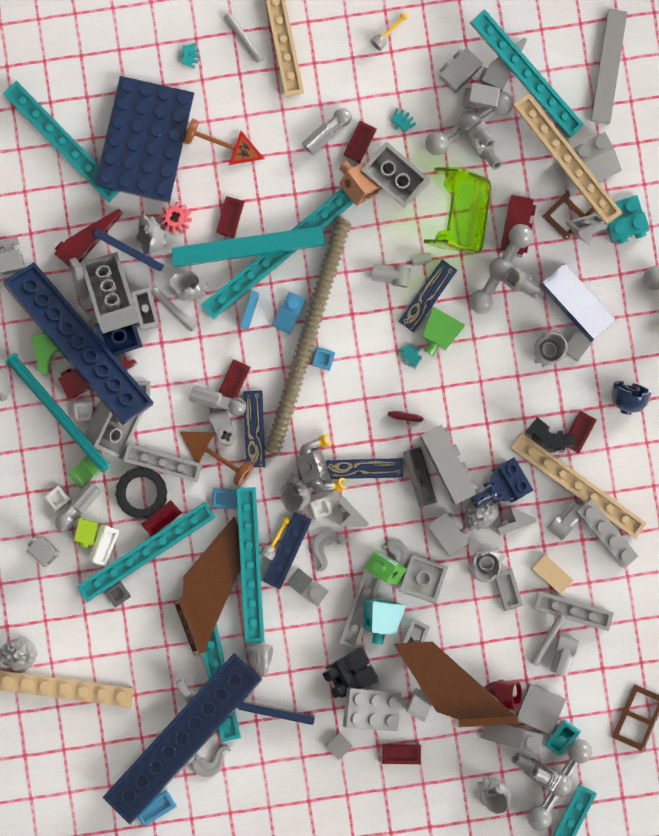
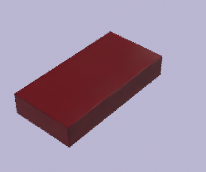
M359 121L343 156L361 163L377 128Z
M226 196L216 230L217 234L235 238L245 201Z
M233 359L218 392L228 398L238 397L251 367Z
M579 411L568 434H574L575 447L569 449L578 454L580 453L597 419Z
M170 500L141 523V525L153 536L182 512Z
M382 744V764L421 765V744Z

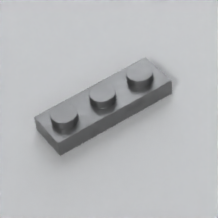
M421 447L404 451L405 462L419 507L436 503V496Z

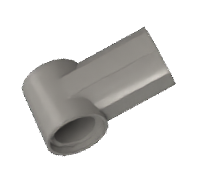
M374 264L372 281L391 283L393 286L407 288L411 268L398 265L392 267Z
M574 501L547 527L561 541L571 532L574 524L581 518L575 511L580 506Z
M563 635L559 636L555 647V657L550 669L551 672L567 676L572 657L575 656L578 648V640Z

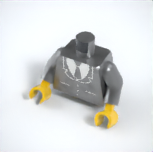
M330 434L318 437V440L315 439L303 444L300 448V456L296 458L303 483L311 487L316 493L331 492L333 490L339 493L347 488V486L341 485L345 481L344 478H340L332 483L320 447H326L333 443L326 441V437Z

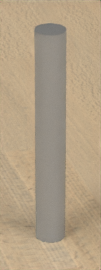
M231 13L226 14L224 18L257 63L262 61L263 57Z
M156 286L151 290V293L190 331L195 329L196 325Z
M559 613L531 660L533 665L538 666L565 620V615Z

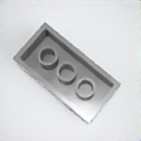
M114 252L81 263L102 333L140 322L118 253Z
M440 425L420 435V439L453 505H456L476 495L475 490L478 488L473 479L469 480L466 474L469 470L465 462H460L458 458L460 452L456 444H451L449 439L452 436L448 428H443Z

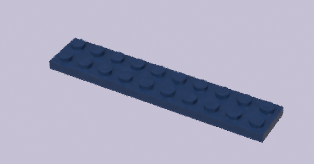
M35 262L4 280L3 285L122 426L153 406L154 402Z
M233 653L102 798L131 825L263 679L237 654Z

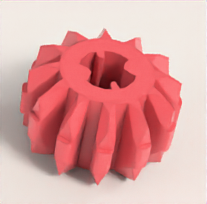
M176 202L175 207L168 203L170 209L162 208L166 214H160L159 217L165 219L160 224L161 226L167 225L165 227L166 232L172 228L173 235L176 234V229L182 234V227L189 229L186 222H192V218L187 217L191 215V211H185L187 208L185 204L180 208L179 202ZM174 214H177V216H181L178 218V222H175L174 220L171 221L173 219Z

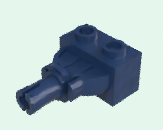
M515 457L491 470L493 474L490 476L489 481L483 484L484 488L490 484L491 486L472 496L471 502L480 499V501L473 504L476 508H479L484 503L498 496V498L493 500L494 504L499 501H509L512 503L534 490Z

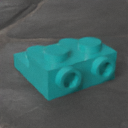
M638 195L615 201L622 211V215L608 224L607 230L611 243L617 242V244L628 242L630 237L635 236L638 239L646 236V232L650 228L645 212L642 211Z

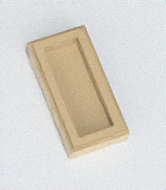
M545 554L532 568L559 594H562L573 581Z

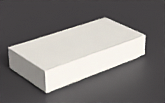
M102 524L88 561L106 567L119 530Z

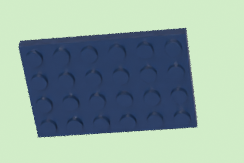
M120 76L95 187L170 203L194 92Z

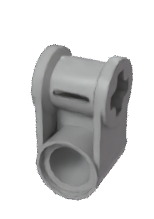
M221 409L208 414L220 443L224 446L234 444L236 436L227 410ZM225 432H227L228 435L232 434V436L229 437L230 441L222 439L224 437Z

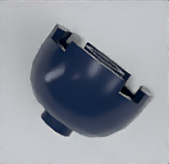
M624 381L614 382L612 400L614 405L621 409V413L631 415L632 413L642 411L648 405L651 396L648 388L636 383L623 385Z

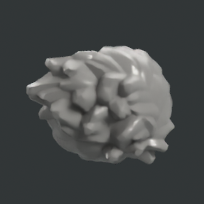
M142 214L139 217V232L136 237L142 243L143 253L152 254L166 246V235H164L166 230L161 229L160 222H156L153 216L148 218Z
M192 271L173 274L169 280L170 289L175 295V299L190 302V300L205 296L204 291L208 290L206 285L209 282Z
M553 330L539 336L534 345V355L536 356L534 363H542V367H545L563 359L568 352V343L564 335Z
M298 472L295 475L290 473L285 485L281 488L280 493L285 509L294 513L310 504L312 490L303 483L302 477H300Z
M480 499L469 502L463 521L464 524L468 523L469 531H472L474 528L477 530L481 528L487 529L494 523L499 513L497 503H493L495 499L489 500L479 508H476L473 504L480 501Z
M499 548L479 551L469 561L468 572L474 579L480 582H491L500 574L505 555L499 553Z
M22 637L11 640V642L4 644L0 648V662H3L4 666H8L12 670H22L30 667L38 655L35 645Z
M491 776L483 778V782L478 781L477 785L481 804L496 814L506 812L511 801V791L505 782L498 781Z

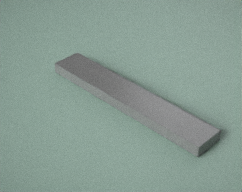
M608 9L591 117L592 122L610 124L627 18L626 11Z

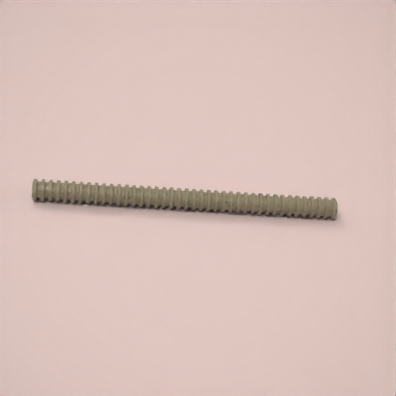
M335 219L336 224L333 225L335 229L331 232L333 235L330 236L331 241L328 242L329 247L326 248V258L323 259L324 264H321L322 270L319 271L321 274L317 277L319 281H316L317 287H314L315 293L312 294L314 297L310 300L312 302L309 304L310 310H307L308 315L305 316L306 321L303 323L305 326L302 327L303 332L300 333L301 338L298 339L299 344L296 345L298 349L295 350L296 355H293L294 361L291 362L293 365L289 368L291 371L288 372L289 378H286L287 384H284L286 388L282 391L284 393L281 395L282 401H279L280 407H277L278 413L276 412L275 415L277 417L274 418L275 423L272 424L273 430H270L271 435L268 436L270 440L267 441L268 446L265 447V450L279 455L282 453L280 449L283 448L282 443H285L284 437L287 436L285 433L289 430L287 428L290 425L289 420H292L291 414H294L292 410L296 407L294 404L298 401L296 397H299L298 391H301L300 385L302 386L303 384L301 381L305 378L303 377L306 374L305 368H308L307 363L310 362L308 358L311 357L310 352L313 351L312 346L315 345L314 340L317 339L315 336L318 334L317 329L320 328L319 323H322L321 317L324 316L322 313L326 310L324 306H327L326 300H329L328 294L331 293L329 290L333 287L331 285L334 283L333 277H336L335 272L338 271L336 267L339 266L338 261L341 260L340 255L343 254L342 249L345 248L343 245L346 243L345 238H348L347 232H350L349 227L352 224L344 219Z

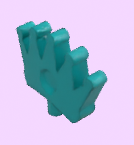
M196 43L183 45V53H178V57H183L181 63L195 69V65H192V63H198V60L193 58L200 57L199 54H195V52H199V49L193 48L197 46Z
M396 108L391 122L397 124L394 129L398 130L401 127L404 132H407L416 123L410 124L413 117L407 119L410 114L409 112L403 116L404 110L397 114L398 108Z
M412 344L398 349L399 351L405 350L400 354V357L407 355L403 362L410 360L407 366L415 363L413 369H415L422 359L417 354L421 349L418 347L414 350Z

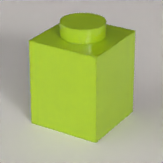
M79 518L74 541L79 542L78 546L89 548L90 545H94L100 525L99 522Z

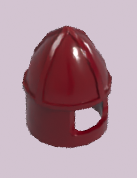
M498 680L484 686L507 709L518 710L520 708L522 687L519 681ZM516 685L517 695L514 697L513 690Z

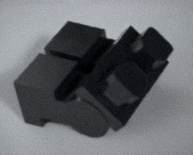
M538 417L525 431L527 437L538 439L544 444L545 450L550 453L557 451L565 453V448L575 447L574 434L564 435L563 430L557 431V434L549 432L550 427Z
M363 646L325 667L326 670L322 675L327 682L332 680L335 687L331 689V693L334 698L346 697L347 688L363 689L379 682L372 664L367 667L365 666L370 663V660Z

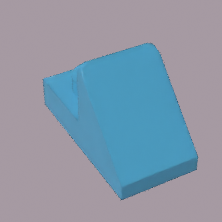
M289 291L282 307L278 311L273 327L290 334L306 299Z

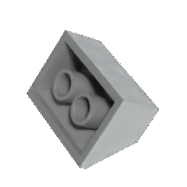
M606 132L572 148L598 182L622 171L615 149ZM554 159L553 165L570 196L579 193L580 191Z
M387 141L361 170L404 208L419 195L430 180Z
M100 400L84 435L95 448L122 459L143 413L122 426Z

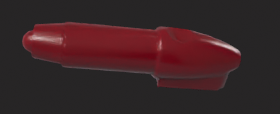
M389 411L387 414L389 417L397 420L422 422L424 420L420 415L403 411Z

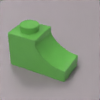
M44 333L31 336L40 374H49L51 359L59 350Z
M86 456L68 475L81 489L89 480L99 474L100 470Z

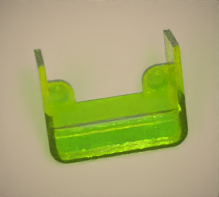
M434 167L435 172L445 175L444 187L447 192L452 194L447 230H440L436 235V239H424L423 243L445 250L480 253L484 243L491 195L490 180L459 167Z

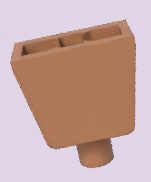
M345 161L339 167V170L344 174L339 183L353 203L358 206L378 195L382 188L361 171L365 164L361 163L352 167L348 161Z

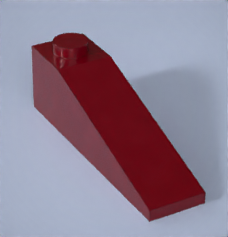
M118 208L69 237L65 242L61 241L56 246L54 254L69 268H71L69 259L76 257L81 263L100 241V239L92 235L94 228L107 233L123 215V212Z
M135 359L120 361L126 370L138 364ZM75 369L63 371L61 377L58 378L65 394L70 400L91 389Z

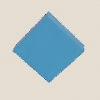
M317 347L312 366L330 371L335 352Z

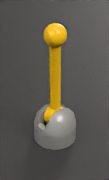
M402 13L400 18L384 35L376 34L370 40L371 44L381 51L386 46V37L403 20H406L408 15Z
M289 517L283 518V524L271 545H265L259 552L261 556L273 561L276 554L274 545L285 526L290 523Z

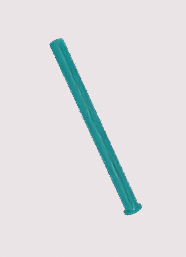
M13 353L5 360V364L11 366L100 472H105L110 464L20 361L18 354Z

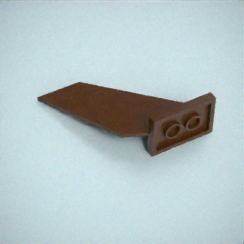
M235 517L229 521L183 576V598L173 601L193 655L207 652L206 646L241 569L239 532Z
M434 642L394 644L435 711L453 717L455 726L475 727L518 724V716L507 709Z

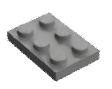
M347 688L343 727L397 731L402 693Z

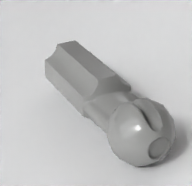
M345 108L336 110L333 118L327 124H322L302 142L311 155H314L331 140L338 129L350 124L352 120L350 111Z
M195 385L192 387L189 395V401L214 409H225L234 416L242 415L247 407L245 401L240 397L228 398L219 392Z
M89 480L72 500L67 510L57 516L55 520L56 528L61 532L71 530L76 519L89 508L101 494L102 490Z

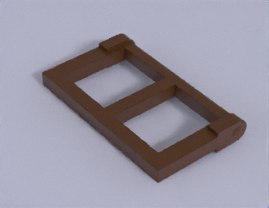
M568 191L542 216L565 240L574 232L571 229L568 231L564 230L550 216L564 202L580 218L595 212L591 208L584 214L569 199L570 194Z
M634 684L612 738L644 752L659 716V702L651 720L629 711L637 692L658 701L659 695ZM627 715L649 725L641 744L619 735Z

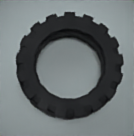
M137 467L128 470L120 477L116 485L115 496L117 504L124 513L131 517L142 519L149 518L164 506L168 491L165 481L157 472L149 468ZM138 477H146L152 480L157 488L155 502L145 509H137L131 506L126 498L128 484Z

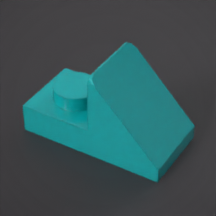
M561 720L557 729L546 741L545 746L561 756L578 737L581 730L567 720Z

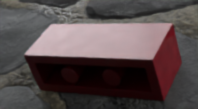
M516 195L510 196L499 253L504 254L510 244L509 232L513 226L525 224L532 231L533 223L529 222L530 217L535 215L536 205L533 204L534 199ZM528 246L520 248L516 257H522L523 253H527Z

